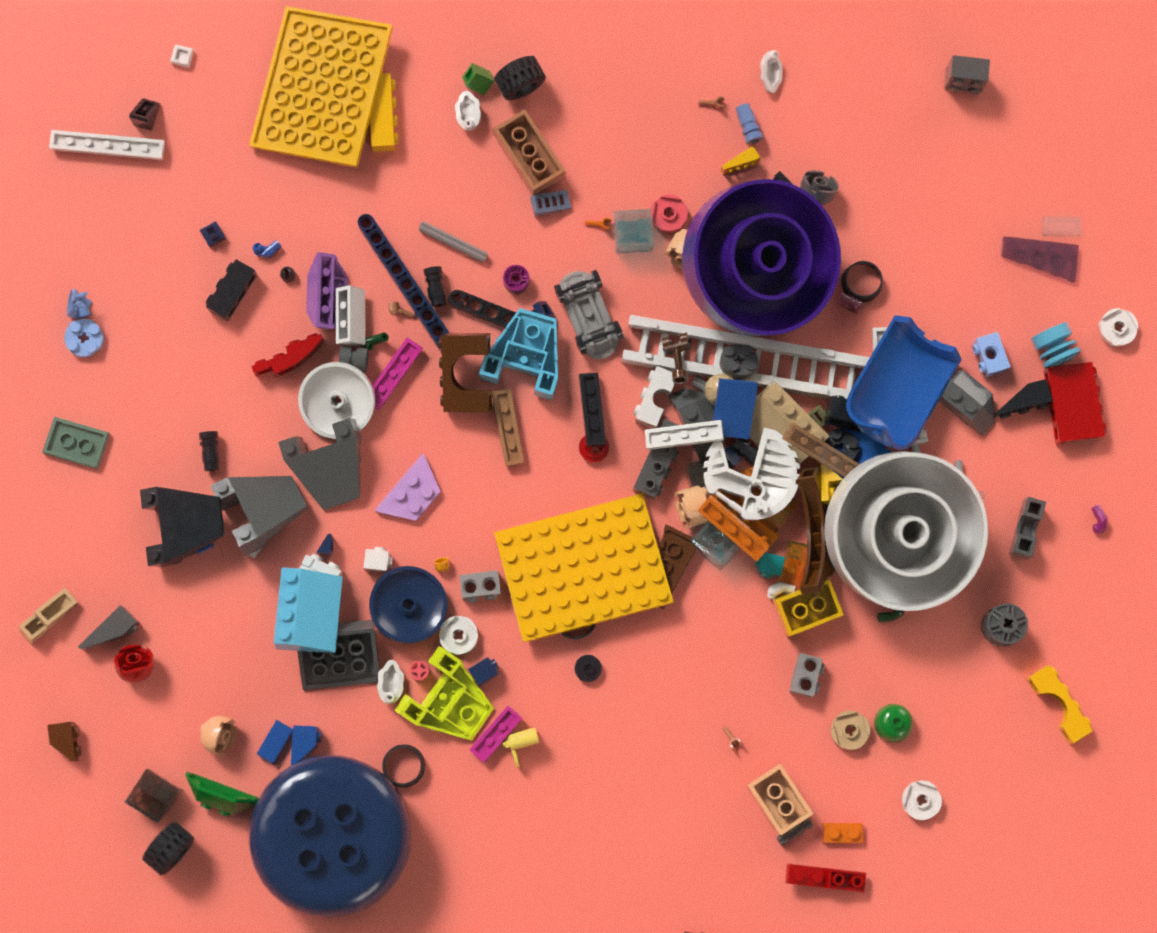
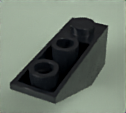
M1047 379L1028 383L994 414V418L1000 416V419L1011 417V413L1018 412L1019 415L1030 412L1029 409L1035 407L1037 410L1047 408L1048 404L1053 401Z

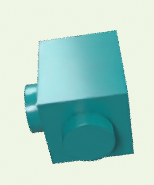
M765 552L757 562L755 561L754 567H757V573H760V576L763 578L772 579V576L779 578L782 573L785 557Z

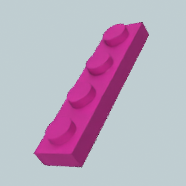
M408 337L372 386L375 393V408L379 411L423 350L421 346Z

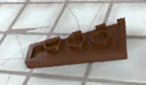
M665 524L659 553L672 595L700 541Z

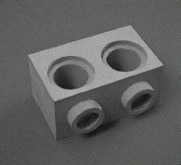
M498 570L459 575L462 599L466 600L467 603L477 602L478 598L486 597V600L497 599V596L501 595ZM493 581L496 587L494 590L488 591L485 589V583ZM470 583L476 585V590L473 593H468L465 590L466 586Z
M799 653L789 692L810 698L814 697V694H818L820 683L817 682L819 675L822 676L825 664H822L823 659ZM807 661L814 663L815 669L813 672L806 670L805 664ZM802 680H807L810 683L808 691L801 688Z

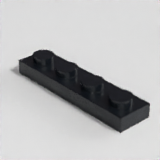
M598 372L582 373L578 377L586 448L606 446Z

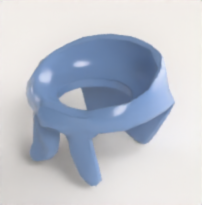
M77 289L71 290L67 306L68 317L78 319L91 315L89 307L92 301L85 297L88 294L87 292L79 293Z

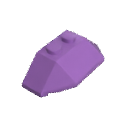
M322 252L316 253L307 275L306 313L314 327L332 330L336 327V288L348 286V276L337 261L336 255Z

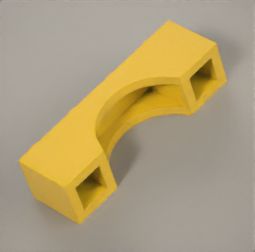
M1046 665L1027 677L1026 680L1036 695L1048 694L1060 702L1063 708V720L1058 728L1067 742L1074 744L1093 731L1091 728L1092 724L1080 712L1081 707L1078 702L1070 697L1068 687L1058 679L1059 674L1056 669Z

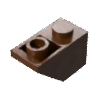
M72 721L47 725L49 744L70 761H79L81 747L77 745V737H79L78 725H75V722Z

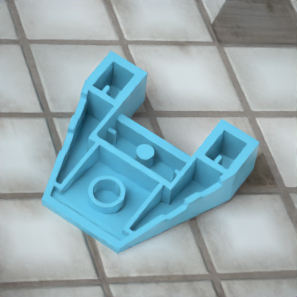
M519 308L491 347V353L484 356L479 379L498 384L502 369L506 367L538 377L534 395L553 400L558 384L556 319Z

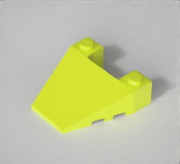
M439 646L428 661L443 672L421 705L405 694L394 711L414 725L472 741L494 710V707L465 669L463 663L446 649Z

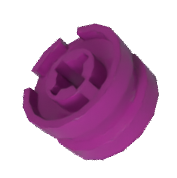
M517 264L509 266L503 274L505 288L514 294L522 293L527 289L530 280L526 268ZM517 276H519L520 280L518 282H514L512 278H516Z

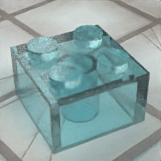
M651 209L613 211L615 254L653 251Z

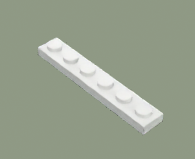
M51 130L49 148L56 151L163 160L165 141Z

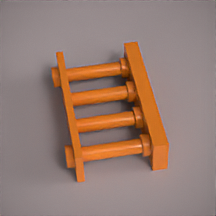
M717 490L742 507V503L731 494ZM715 494L713 496L710 495L698 509L700 514L756 562L779 537L762 520H743L738 512Z

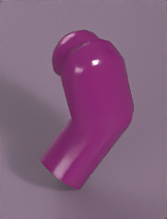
M1095 505L1091 510L1097 518V524H1094L1092 529L1095 534H1100L1106 531L1107 516L1100 505Z

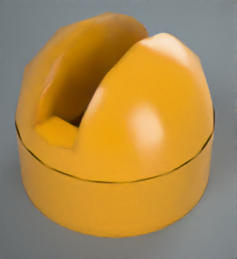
M442 557L434 560L437 572L442 573V570H445V572L449 570V558Z

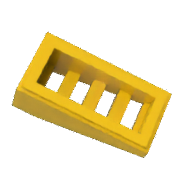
M750 147L722 165L721 173L723 175L756 165L760 162L761 157L754 147Z

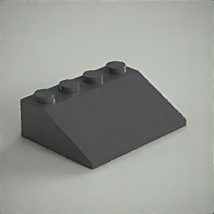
M372 620L338 623L335 653L297 651L303 690L378 682V673L380 671L375 625Z

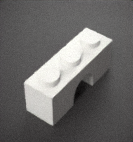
M659 366L656 367L655 371L651 370L647 379L650 381L648 388L644 387L640 396L643 401L641 405H636L633 413L636 416L635 422L652 429L657 428L664 410L654 404L653 396L657 393L670 395L675 384L672 381V372Z

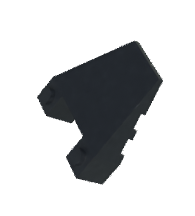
M157 486L140 490L142 509L159 510L162 544L146 547L148 566L165 567L176 565L182 562V559L195 554L200 548L210 545L225 535L221 497Z

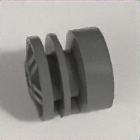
M1001 604L990 609L984 615L981 622L982 633L991 644L1008 646L1020 641L1025 636L1028 629V619L1020 607L1013 604ZM1006 621H1009L1010 624L1008 625V627L1005 628L1003 624H1005Z

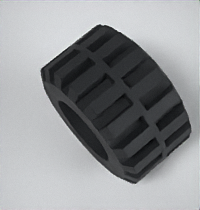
M524 56L505 65L495 75L494 80L505 100H516L538 89L544 83L546 76L535 56Z
M173 822L154 838L145 850L142 860L159 875H164L187 853L193 844L194 837L180 824Z

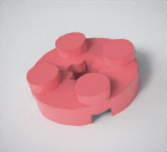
M672 194L663 195L655 200L650 210V219L653 226L666 233L679 231L686 223L688 216L687 206L682 202V199ZM670 209L674 216L667 218L664 212Z

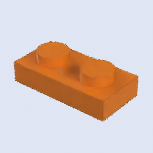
M823 823V843H863V823Z

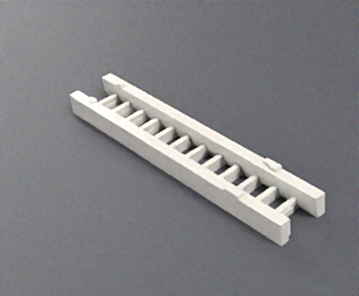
M630 315L628 327L642 329L643 332L639 352L624 350L622 363L654 369L659 366L673 372L675 371L674 358L665 357L666 353L663 351L662 338L669 337V334L680 336L681 333L687 332L690 338L699 340L695 362L685 361V351L681 352L683 370L687 371L688 375L710 378L716 374H725L719 365L724 344L749 345L756 350L758 367L761 351L775 353L771 376L758 374L757 367L756 372L750 378L742 381L757 382V387L766 388L774 380L785 392L829 400L835 395L843 396L845 399L848 398L851 388L854 386L855 368L864 369L870 357ZM650 331L661 333L658 356L647 353ZM706 341L717 343L714 365L702 364ZM780 354L793 356L790 379L776 377ZM799 358L812 360L808 382L795 380ZM817 361L831 363L827 386L814 384ZM836 364L849 366L846 389L832 387Z

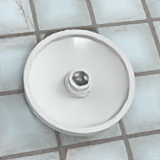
M330 362L320 365L305 377L299 390L298 405L302 418L314 432L327 438L336 439L332 426L333 423L348 418L356 419L359 431L368 424L375 409V393L371 382L361 370L347 363ZM336 396H339V399H341L342 401L337 402Z

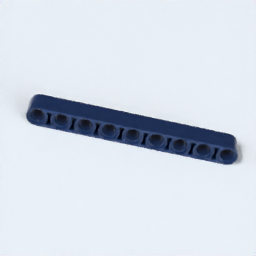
M369 214L361 215L358 218L360 232L442 354V350L439 349V338L441 336H435L433 332L436 329L443 330V334L449 333V331L375 219ZM365 221L372 223L368 228L362 227V224ZM376 236L382 238L379 243H373L372 239ZM384 252L392 253V256L388 259L382 257ZM395 267L402 268L399 274H394L392 271ZM404 283H411L412 287L405 290L402 288ZM421 298L423 301L420 305H414L413 300ZM427 313L433 315V318L429 321L423 319V316Z

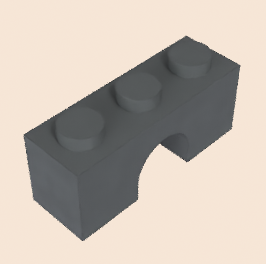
M1032 497L1023 499L1009 555L1026 560L1033 556L1037 540L1035 534L1038 524L1042 520L1046 501Z

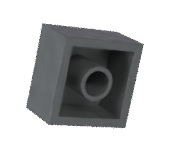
M953 55L946 67L944 89H949L951 92L968 91L969 94L981 93L989 79L990 59Z

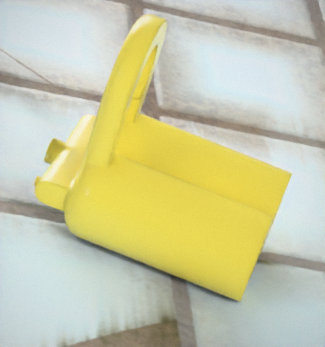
M531 728L510 734L503 743L504 747L511 748L517 768L520 765L515 750L539 743L536 729Z

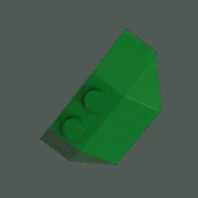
M186 772L185 776L195 799L201 802L200 806L212 810V807L220 809V814L230 817L231 814L236 815L255 806L259 797L197 774Z

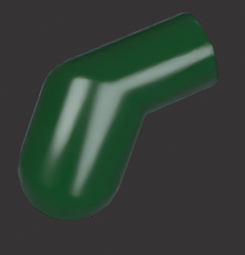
M383 332L365 338L363 348H368V351L373 350V345L388 341V334Z
M893 609L894 611L877 613L878 622L894 621L902 617L905 611Z

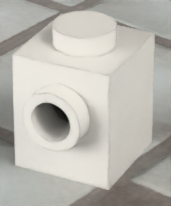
M375 547L374 550L366 549L364 570L386 573L388 568H392L393 557H390V553L386 551V548Z

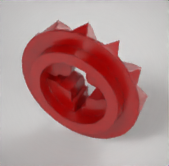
M585 435L582 437L579 443V452L586 461L592 463L601 462L607 457L609 452V442L607 439L606 446L597 447L599 449L598 452L593 451V453L589 454L591 447L586 448Z

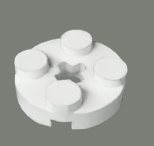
M1114 308L1102 317L1098 324L1099 332L1103 340L1110 346H1125L1136 337L1138 321L1130 311ZM1115 323L1123 325L1121 328L1122 332L1114 329Z
M450 617L440 628L441 645L452 654H466L477 643V628L473 621L467 617ZM456 630L464 632L462 640L454 639V632Z
M923 780L912 782L903 791V810L914 819H929L935 816L941 808V795L937 787L931 782ZM924 795V799L927 800L926 804L923 803L920 806L918 805L919 802L916 801L917 797Z

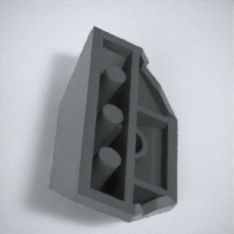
M964 370L955 371L939 402L983 436L995 422L993 393Z
M684 388L669 395L682 425L713 420L715 406L706 399L705 393ZM713 442L692 444L700 464L709 460L706 454Z

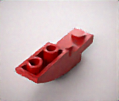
M314 333L308 335L307 339L302 341L299 339L293 340L288 343L289 345L285 346L287 354L278 353L270 360L261 359L256 361L255 365L251 366L254 375L257 377L273 371L277 378L296 369L311 358L324 343L322 334Z
M787 863L785 883L865 893L866 872Z

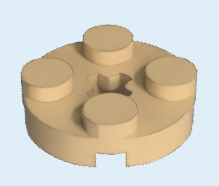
M844 711L832 720L830 727L831 737L838 747L846 750H855L862 747L870 735V725L867 719L860 713ZM847 725H850L851 728L855 727L853 736L845 733Z

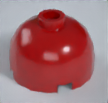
M129 645L121 648L119 654L114 656L116 673L126 682L137 683L144 681L150 676L154 668L153 653L149 648L147 650L141 648V645Z

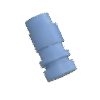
M746 103L738 106L736 112L740 125L743 128L742 133L745 136L746 144L750 145L761 141L764 137L762 131H760V126L756 123L757 121L750 104Z

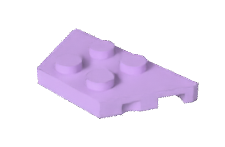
M424 454L416 460L375 509L377 513L417 521L441 493Z

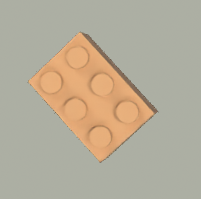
M781 764L776 765L746 785L778 836L783 835L813 815V812Z

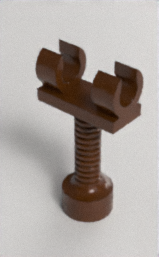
M687 332L680 334L681 342L673 344L669 337L662 338L663 351L666 355L674 354L675 371L672 372V381L677 384L685 383L688 380L687 371L683 370L681 355L682 351L691 349V339Z

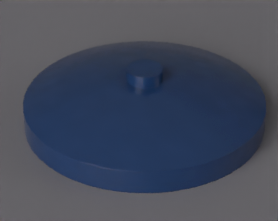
M402 566L386 572L376 582L369 599V612L375 627L386 638L402 644H414L430 638L441 627L447 612V597L441 583L430 572L418 567Z

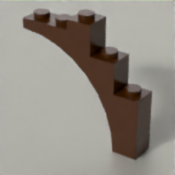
M820 467L802 469L797 478L807 526V557L803 579L799 587L801 594L819 593L826 578L833 576L835 571L825 541V518L828 505L821 501Z

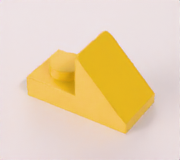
M820 464L821 501L829 505L836 487L843 478L830 468Z

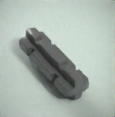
M807 818L785 834L777 836L780 845L784 846L789 840H793L804 833V830L813 827L811 820Z

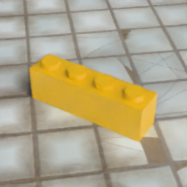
M390 73L381 74L370 117L373 152L395 151V145L399 144L398 133H394V127L398 126L397 115L393 114V109L397 108L396 97L392 95V91H396L395 79L391 78Z

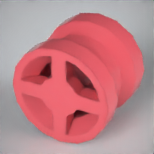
M416 661L410 667V675L416 681H424L430 674L428 665L423 661Z

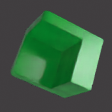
M471 63L462 76L467 88L482 95H485L494 83L491 72L474 63Z

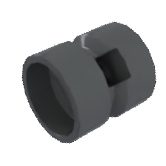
M341 346L338 362L353 365L363 373H366L368 348H357L354 351L352 347Z

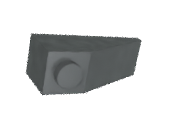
M120 605L78 647L86 651L124 638L127 635L131 636L138 630L137 626L140 622L125 607Z

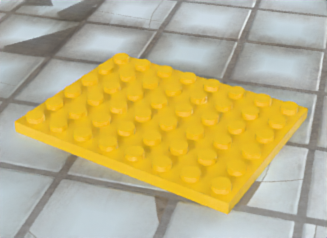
M286 6L250 139V148L358 168L394 28L393 25Z
M642 493L494 532L523 643L673 604V598Z

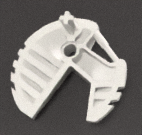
M763 428L752 476L749 477L729 469L722 441L713 442L706 454L709 460L705 461L703 469L707 468V472L703 473L706 489L709 494H715L738 512L743 520H760L771 517L785 508L797 491L798 485L796 480L800 475L797 474V470H800V465L795 461V459H798L797 454L789 448L792 445L782 439V434L776 430ZM752 487L760 489L759 496H754L751 493ZM717 490L743 498L742 507Z

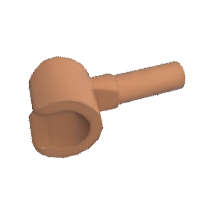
M718 96L715 100H698V105H710L720 110L725 105H719L717 101H724L725 98Z
M391 301L389 303V312L391 314H403L414 317V313L399 309V302Z
M724 726L722 729L730 740V747L737 753L735 746L740 744L744 748V745L739 738H735L731 734L727 726Z

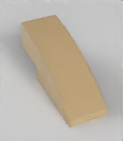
M64 588L34 611L30 618L20 624L18 631L30 644H33L59 622L78 603L77 600Z

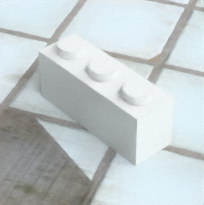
M351 285L336 288V344L352 348L365 345L364 289Z

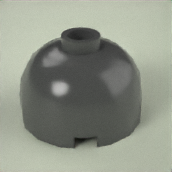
M807 171L803 175L800 188L812 195L821 205L831 202L839 188L836 179L831 175L829 178L824 176L825 172Z

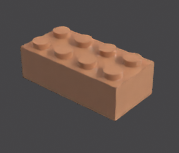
M526 110L521 111L493 128L494 137L532 195L539 194L565 178L564 168Z

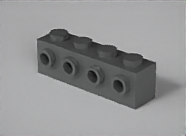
M664 419L661 428L677 426L678 424ZM678 446L650 450L633 487V491L639 494L642 493L643 496L654 500L655 496L659 497L664 487L661 485L663 478L667 479L671 472V469L668 468L670 462H675L679 451H676Z

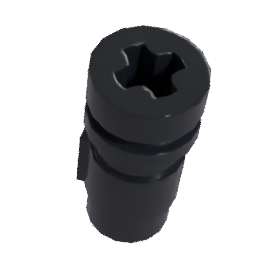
M442 266L423 269L424 277H427L425 282L428 283L427 292L432 307L446 305L445 289L442 282L444 277L441 275L443 273Z
M218 431L199 433L204 471L220 470L217 446L219 445V440H217L219 438Z
M738 438L731 448L734 452L738 453L739 457L742 456L754 467L758 448L751 445V441Z

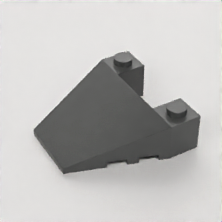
M348 418L333 423L332 426L337 443L310 452L306 451L303 438L299 436L278 442L283 460L323 510L360 498L361 435L356 419Z
M292 476L227 477L210 485L214 495L221 497L222 511L240 503L250 522L232 531L244 557L262 549L271 537L281 532V528L287 523L290 524L308 508Z

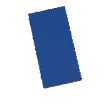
M276 720L256 754L274 764L291 736L293 729Z

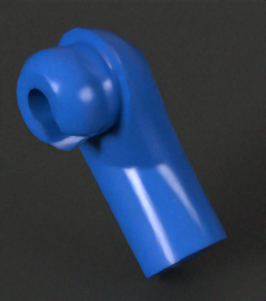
M277 240L269 246L255 243L252 247L255 255L267 258L282 248Z

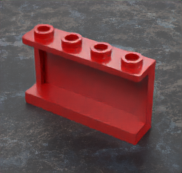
M1093 362L1047 367L1043 372L1053 400L1049 403L1055 444L1060 445L1065 442L1095 438L1098 440L1105 437L1107 427L1102 420L1104 411L1103 405L1099 403L1100 387L1096 385L1097 369L1093 367Z

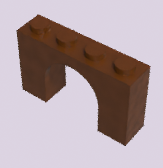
M444 333L439 338V349L442 350V357L439 359V367L442 369L440 387L443 388L440 405L443 406V412L491 411L492 390L466 389L457 382L454 375V365L459 357L463 355H488L491 353L490 333Z

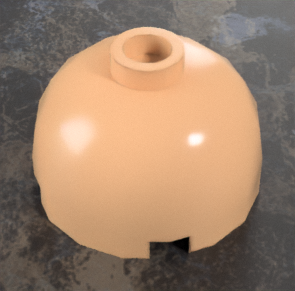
M219 715L210 718L200 728V739L205 750L217 756L224 755L226 747L231 748L235 740L237 727L234 726V723L236 721Z

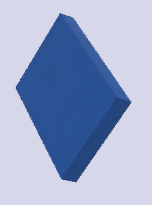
M719 378L712 421H722L724 437L750 438L757 382Z

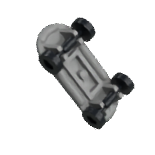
M597 270L590 271L591 275L583 271L571 272L565 275L560 285L557 284L553 287L559 303L564 304L577 335L574 338L581 355L586 353L594 359L607 358L616 350L618 340L623 339L624 335L619 322H612L599 291V288L603 287Z

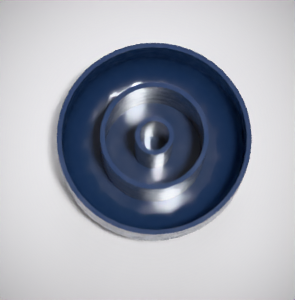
M337 755L311 757L291 765L278 774L259 797L252 813L249 829V847L252 862L260 880L277 900L297 912L324 918L341 917L359 912L385 896L396 884L406 866L412 840L409 812L403 797L395 785L373 766L354 758Z

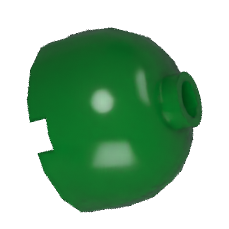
M896 703L881 707L874 718V729L878 736L891 743L906 739L912 732L914 725L913 717L909 710Z

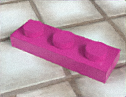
M507 706L469 750L484 763L523 718Z

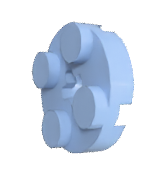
M79 319L69 324L64 340L66 347L75 356L87 358L93 356L94 353L102 348L104 334L94 321ZM83 334L89 337V340H85V343H82V340L79 339Z

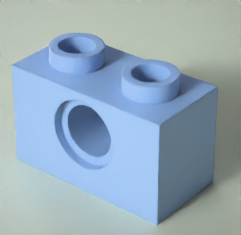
M998 332L974 340L972 350L974 355L979 358V370L981 373H984L985 378L1005 372L1010 368ZM986 352H992L994 359L987 358Z

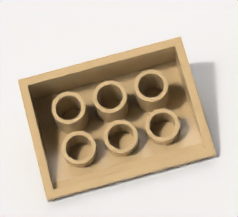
M774 380L756 397L750 439L758 447L763 428L776 430L784 436L791 422L820 440L825 441L829 435ZM789 446L797 454L798 459H795L796 463L800 464L809 456L796 447Z

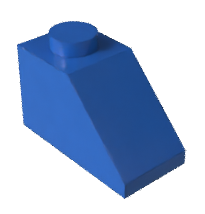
M293 725L291 765L305 759L318 747V743H321L322 731H319V727Z

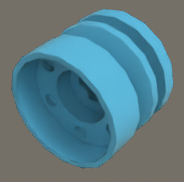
M1067 322L1051 327L1031 338L1036 351L1046 350L1039 357L1040 360L1049 357V360L1043 363L1044 368L1066 363L1081 352L1079 347L1070 349V347L1077 343L1076 340L1066 341V338L1073 334Z

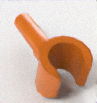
M608 217L602 221L585 220V225L600 226L602 230L607 231L611 227L605 226L604 222H611L612 220Z

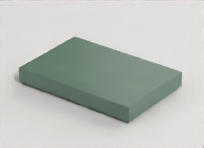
M54 416L42 453L98 470L110 433Z

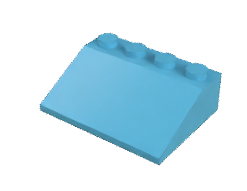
M299 568L281 569L273 643L277 650L336 652L342 576Z

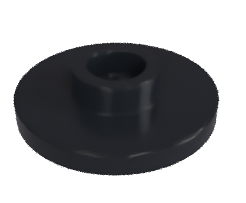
M583 655L576 661L574 670L580 680L592 682L600 676L602 666L595 656Z

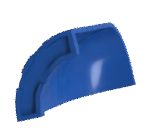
M894 315L852 387L847 398L846 407L852 421L867 436L887 447L904 450L917 440L962 359L956 347L943 344L935 339L933 341L928 340L924 337L925 332L915 324L911 317Z

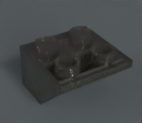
M146 768L125 800V803L156 823H159L172 808L183 789L152 769Z

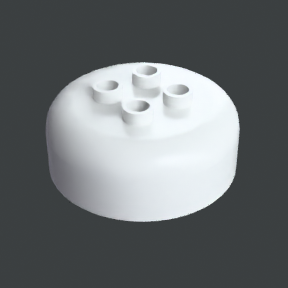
M891 452L875 456L861 463L836 488L828 505L825 518L827 551L841 579L853 591L865 599L896 610L917 611L928 609L956 596L976 574L987 546V515L975 486L954 465L928 454Z

